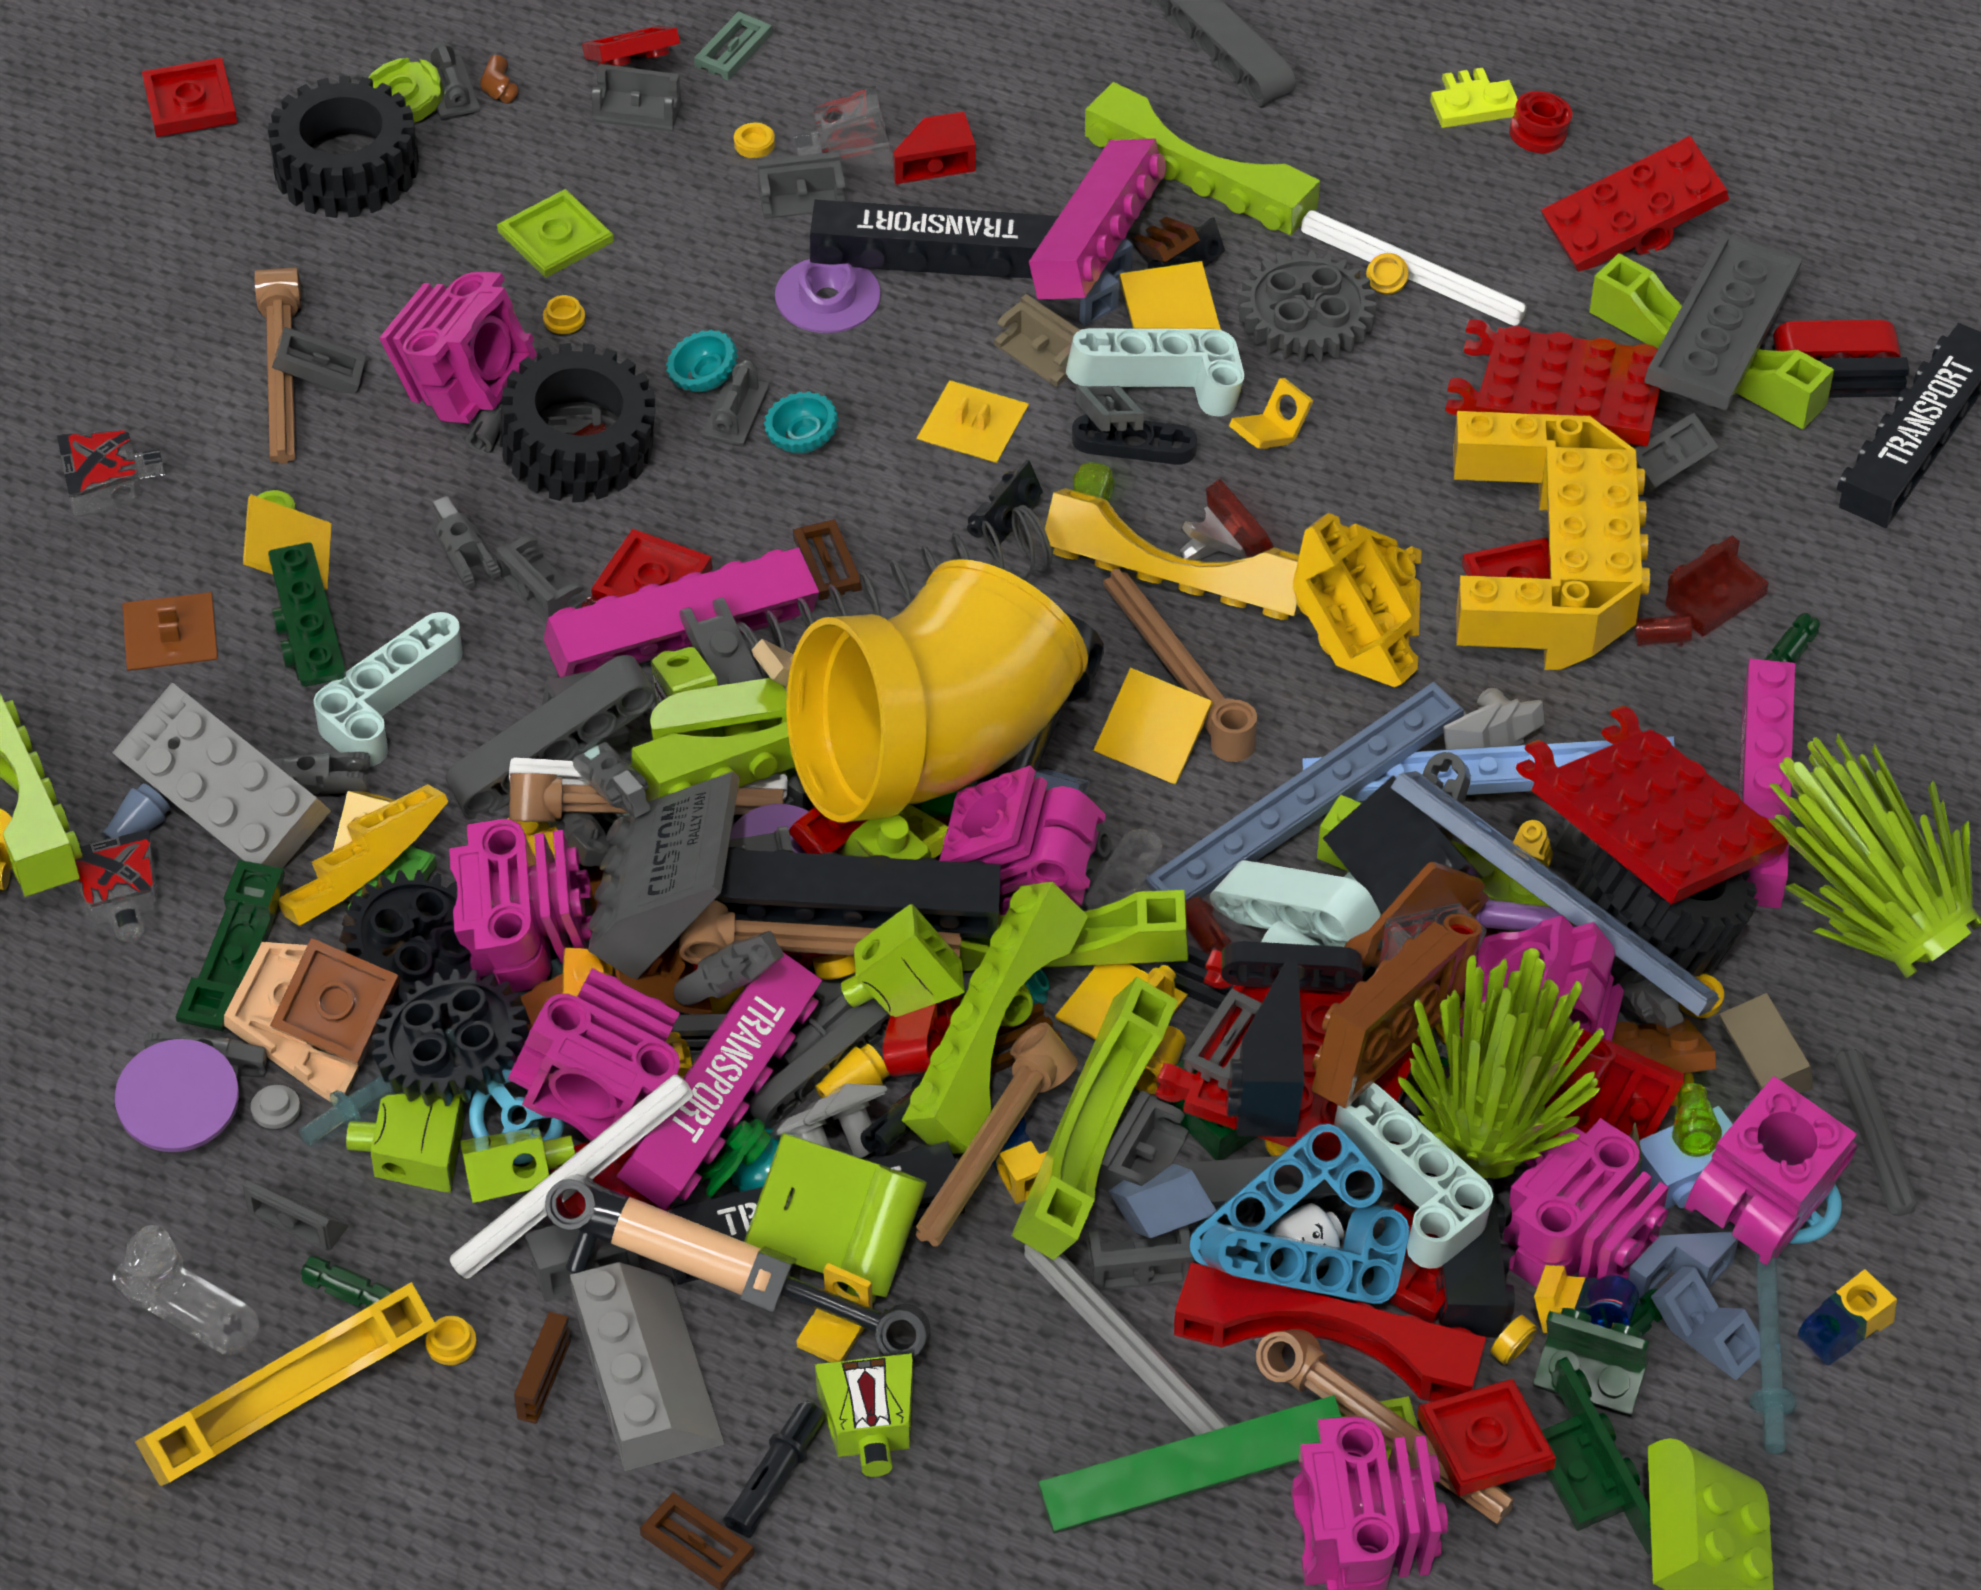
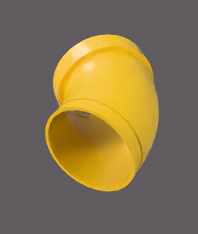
M965 559L950 560L938 565L929 576L926 585L922 587L913 601L901 613L888 620L879 615L868 614L825 617L815 621L806 629L795 649L788 676L786 698L787 729L791 753L798 777L807 796L819 812L832 821L853 822L883 819L897 815L907 805L922 803L956 792L991 774L1025 748L1047 726L1073 690V686L1080 680L1087 668L1088 654L1084 640L1063 610L1036 587L996 566Z

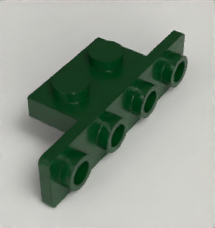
M307 542L270 550L268 552L280 606L272 608V615L277 635L286 633L287 640L280 641L285 668L294 666L297 680H300L303 687L344 679L346 677L345 667L312 543Z
M1567 1357L1557 1360L1552 1380L1572 1418L1541 1430L1556 1457L1554 1469L1545 1472L1577 1531L1624 1512L1640 1543L1649 1555L1652 1553L1650 1502H1646L1638 1487L1640 1486L1638 1471L1631 1459L1628 1457L1622 1458L1614 1443L1616 1441V1434L1613 1425L1605 1413L1598 1414L1590 1399L1592 1397L1591 1387L1583 1371L1580 1369L1574 1370Z

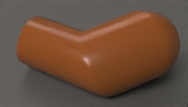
M492 55L488 60L480 81L481 89L494 100L499 98L505 104L512 103L519 92L518 86L515 83H511L509 81L510 78L505 75L508 67L507 60L502 56Z

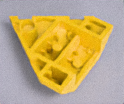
M1328 513L1319 518L1304 532L1292 584L1297 605L1301 612L1309 617L1318 633L1320 646L1325 653L1331 656L1336 666L1395 688L1403 684L1418 670V656L1409 646V636H1419L1421 582L1417 578L1415 579L1416 570L1414 563H1421L1422 550L1413 546L1404 550L1399 548L1397 540L1356 523L1349 527L1344 526L1340 523L1338 516Z

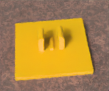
M1202 261L1119 274L1133 329L1221 330Z
M949 380L916 439L997 463L1027 410L1029 403Z
M250 494L247 504L243 565L273 575L268 555L270 550L310 542L313 545L324 590H327L332 523Z
M1130 667L1093 751L1175 785L1181 777L1213 705V701Z

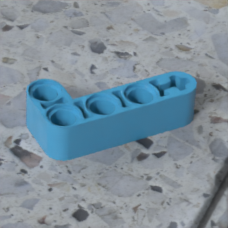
M1329 1123L1318 1124L1221 1205L1215 1213L1207 1217L1192 1232L1190 1240L1191 1254L1199 1264L1209 1266L1203 1260L1200 1252L1202 1240L1200 1236L1211 1227L1223 1224L1218 1221L1223 1214L1228 1215L1232 1226L1263 1232L1324 1179L1348 1205L1363 1208L1372 1205L1380 1197L1383 1188L1382 1178L1376 1168L1344 1131L1336 1125ZM1322 1132L1334 1133L1340 1140V1152L1332 1160H1320L1312 1151L1314 1138ZM1283 1165H1294L1302 1172V1185L1293 1193L1281 1192L1274 1184L1275 1172ZM1357 1170L1368 1172L1373 1178L1374 1183L1372 1192L1361 1199L1351 1197L1345 1190L1346 1178L1350 1173ZM1249 1197L1258 1199L1265 1207L1264 1218L1258 1224L1251 1226L1241 1223L1236 1217L1235 1212L1238 1203ZM1237 1245L1233 1247L1227 1246L1226 1254L1237 1255L1244 1248Z
M1373 1203L1368 1207L1356 1208L1353 1211L1348 1222L1343 1248L1227 1224H1218L1211 1227L1204 1234L1201 1240L1200 1252L1203 1260L1209 1266L1233 1276L1372 1304H1381L1388 1301L1395 1294L1398 1287L1409 1238V1225L1407 1219L1400 1212ZM1383 1217L1385 1229L1378 1239H1374L1373 1227L1378 1219ZM1237 1245L1247 1249V1258L1230 1253L1226 1254L1227 1246L1233 1247ZM1281 1248L1283 1252L1282 1263L1277 1269L1272 1271L1270 1267L1271 1256L1277 1249ZM1327 1257L1329 1262L1328 1271L1323 1278L1318 1280L1316 1268L1318 1263ZM1372 1267L1374 1271L1373 1281L1367 1288L1363 1289V1274L1368 1268Z

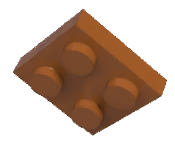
M311 938L270 1026L277 1031L361 1066L372 1043V1036L378 1030L376 1021L383 1019L386 1013L385 1006L390 1004L401 981V977Z
M1683 1017V1022L1670 1028L1654 1023L1637 1025L1633 1022H1617L1611 1042L1682 1073L1716 1069L1714 1048L1688 1018Z

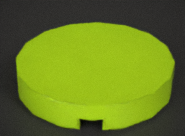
M399 58L383 64L372 72L368 78L373 80L374 88L384 83L391 86L392 96L399 92L405 98L406 106L410 105L415 123L423 120L435 111L442 101L444 86L437 68L427 60L419 59V63L410 62L409 58Z

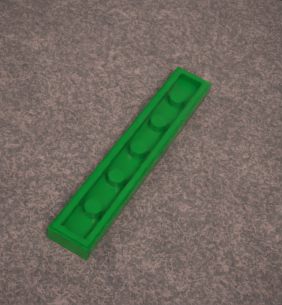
M1335 1395L1039 1481L1038 1487L1053 1534L1298 1463L1301 1444L1320 1443L1317 1428L1318 1419L1342 1418Z

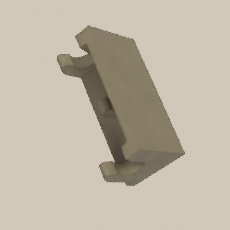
M1025 294L1021 297V301L1004 313L997 322L1002 328L1008 326L1009 328L994 340V345L1057 387L1068 379L1066 366L1073 336L1080 329Z
M1767 993L1719 1013V1021L1723 1028H1726L1727 1033L1753 1074L1760 1091L1773 1076L1798 1093L1813 1089L1811 1066Z

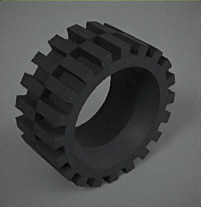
M339 76V83L330 84L328 78L317 80V88L311 90L305 84L297 88V98L288 94L281 100L282 109L275 107L271 114L272 123H268L269 143L278 189L282 195L288 193L289 202L296 207L304 201L305 211L316 214L319 208L325 209L326 217L337 218L338 211H348V218L360 216L359 209L368 207L370 213L380 211L381 201L386 200L392 205L399 200L398 189L407 193L412 187L411 177H417L419 163L413 112L410 105L406 106L405 98L399 92L392 96L391 86L381 83L377 88H374L373 80L370 78L361 77L359 84L351 82V76ZM342 134H359L375 138L368 146L343 154L325 153L311 147L323 139Z
M571 343L559 344V353L552 355L548 347L538 350L537 362H534L527 356L519 362V373L512 370L509 374L507 387L503 388L500 447H503L502 457L505 464H512V474L516 479L520 481L528 476V488L538 494L543 487L549 489L550 499L560 501L562 493L573 494L572 503L584 502L586 493L593 492L596 500L608 497V487L613 486L619 492L628 486L629 476L637 479L642 474L643 463L648 464L653 447L656 412L655 394L653 389L648 390L649 379L644 372L635 376L636 364L628 358L621 364L617 362L616 351L606 348L604 354L599 355L594 353L595 345L583 343V351H572ZM580 401L599 405L614 414L618 420L611 427L597 434L576 436L562 433L550 427L538 413L554 404Z
M1596 845L1577 875L1579 879L1575 884V889L1694 977L1700 976L1704 970L1709 973L1716 968L1718 963L1720 964L1753 916L1758 900L1753 898L1757 893L1755 883L1746 881L1750 876L1749 871L1746 870L1671 905L1599 845Z

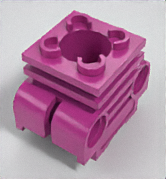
M471 272L457 278L447 289L444 284H436L432 288L430 283H423L379 337L411 401L419 404L424 400L426 406H432L436 416L441 421L470 423L480 409L494 410L502 400L503 388L507 387V378L511 371L514 370L519 373V362L527 356L532 360L537 356L532 345L534 341L532 334L524 333L513 310V304L505 288L501 286L505 280L502 273Z
M1030 765L1010 773H1004L997 778L975 786L966 787L957 792L939 860L948 862L977 860L986 864H1001L999 915H1006L1010 907V899L1020 886L1054 882L1077 906L1082 905L1085 889L1089 888L1090 879L1086 876V867L1091 854L1095 851L1099 834L1096 830V825L1105 821L1106 814L1081 791L1064 786L1046 790L1047 781L1043 777L1034 779L1036 771Z
M498 819L468 824V845L449 848L450 870L456 879L458 888L457 901L453 910L454 932L459 943L470 951L472 970L476 969L480 977L493 973L498 985L508 981L512 992L533 989L539 983L546 981L550 974V940L560 963H563L564 949L569 948L568 935L574 948L588 949L587 940H590L592 930L588 928L592 915L585 916L584 899L591 898L592 895L588 871L579 870L578 864H581L579 850L577 846H569L563 830L553 831L555 858L544 833L534 834L535 858L526 835L517 822L509 819Z
M1564 915L1543 920L1535 927L1525 931L1501 932L1482 938L1478 955H1475L1476 968L1480 965L1485 973L1482 1002H1486L1490 970L1499 966L1500 962L1506 958L1508 968L1503 988H1506L1510 973L1516 970L1519 971L1523 952L1530 948H1535L1540 952L1539 958L1545 963V971L1540 989H1542L1547 979L1553 980L1559 988V994L1551 1016L1559 998L1568 993L1570 994L1575 982L1579 981L1582 990L1568 1019H1571L1573 1024L1580 1021V1028H1584V1030L1593 1034L1599 1028H1602L1604 1031L1603 1038L1612 1041L1624 989L1620 984L1612 986L1614 977L1611 975V970L1615 958V949L1595 922L1573 927ZM1464 1013L1462 1018H1460V1036L1462 1039Z
M592 968L577 997L570 994H557L547 1000L529 1032L517 1061L508 1076V1080L528 1090L522 1106L544 1117L565 1121L577 1128L587 1139L592 1141L672 1075L678 1073L680 1066L679 1056L674 1048L666 1043V1040L680 1013L668 1007L661 1000L648 997L630 988L618 978L605 975Z
M1773 1076L1718 1141L1715 1147L1716 1150L1712 1155V1160L1694 1183L1684 1207L1692 1213L1696 1209L1722 1229L1729 1221L1735 1224L1732 1236L1760 1255L1759 1261L1767 1266L1774 1257L1777 1258L1806 1220L1829 1195L1838 1178L1850 1165L1858 1147V1144L1853 1142L1857 1133Z
M1600 1118L1586 1134L1575 1126L1562 1131L1558 1136L1570 1132L1580 1134V1136L1571 1142L1552 1148L1548 1156L1540 1164L1526 1170L1511 1186L1509 1203L1512 1219L1510 1224L1504 1229L1503 1241L1517 1249L1510 1258L1509 1270L1531 1285L1538 1286L1545 1265L1565 1266L1567 1276L1574 1277L1579 1271L1578 1277H1586L1588 1289L1596 1281L1593 1300L1603 1303L1604 1299L1611 1292L1616 1295L1624 1292L1627 1286L1630 1267L1659 1237L1660 1228L1668 1216L1665 1203L1669 1187L1659 1182L1649 1194L1652 1176L1643 1171L1635 1180L1640 1151L1636 1142Z
M1361 1417L1318 1419L1317 1428L1320 1443L1301 1444L1298 1459L1302 1469L1298 1476L1293 1479L1291 1487L1294 1516L1298 1520L1304 1535L1305 1547L1301 1564L1305 1585L1326 1584L1327 1590H1386L1394 1561H1396L1398 1577H1409L1414 1555L1416 1556L1419 1576L1430 1575L1434 1557L1441 1556L1440 1535L1447 1534L1448 1518L1445 1503H1437L1433 1482H1440L1439 1463L1436 1455H1429L1426 1436H1415L1409 1460L1405 1437L1394 1438L1388 1461L1384 1437L1380 1428L1374 1422Z

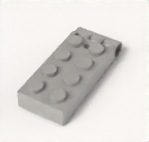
M174 683L167 687L112 752L244 861L283 868L331 812L317 797Z

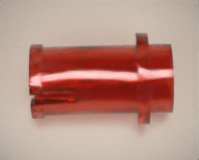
M1675 611L1674 616L1637 617L1636 625H1634L1637 647L1677 642L1678 647H1682L1683 642L1692 640L1690 615H1681L1680 611Z
M1194 897L1186 901L1187 928L1203 952L1211 954L1213 947L1218 951H1222L1226 945L1232 943L1231 939L1225 934L1213 916L1212 904L1209 901H1203L1201 897Z

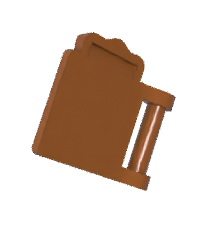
M1429 862L1368 931L1349 939L1344 947L1352 948L1361 954L1363 968L1370 966L1377 969L1382 956V950L1377 948L1380 940L1386 941L1383 934L1385 923L1458 905L1454 914H1466L1475 918L1477 912L1488 901V895L1483 891L1485 884L1478 877L1436 862Z

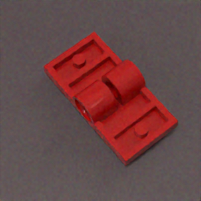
M1688 136L1541 209V213L1572 264L1580 272L1594 268L1614 258L1618 253L1622 254L1632 248H1635L1640 255L1650 253V249H1655V251L1665 249L1673 239L1674 227L1728 201L1729 196L1726 187L1692 137Z
M1583 1030L1563 1066L1573 1059L1592 1037L1593 1033ZM1602 1038L1544 1107L1546 1109L1585 1074L1594 1071V1078L1598 1080L1595 1088H1600V1090L1594 1097L1564 1118L1579 1116V1121L1574 1126L1585 1134L1600 1118L1628 1136L1633 1129L1634 1123H1636L1639 1140L1656 1133L1684 1083V1073Z

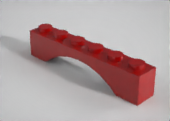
M1193 1262L1190 1264L1175 1309L1174 1336L1220 1348L1244 1340L1265 1337L1275 1331L1303 1329L1310 1332L1315 1338L1331 1340L1357 1349L1381 1362L1400 1377L1419 1399L1430 1402L1475 1389L1483 1362L1486 1337L1476 1335L1465 1328H1449L1425 1322L1414 1315H1398L1378 1310L1362 1302L1350 1303L1327 1297L1322 1293L1303 1291L1287 1286L1237 1277L1216 1268Z

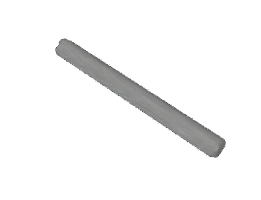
M1025 1244V1258L1195 1435L1229 1426L1063 1253L1055 1260H1052Z

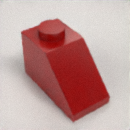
M964 111L923 118L893 151V179L895 185L976 172V144Z

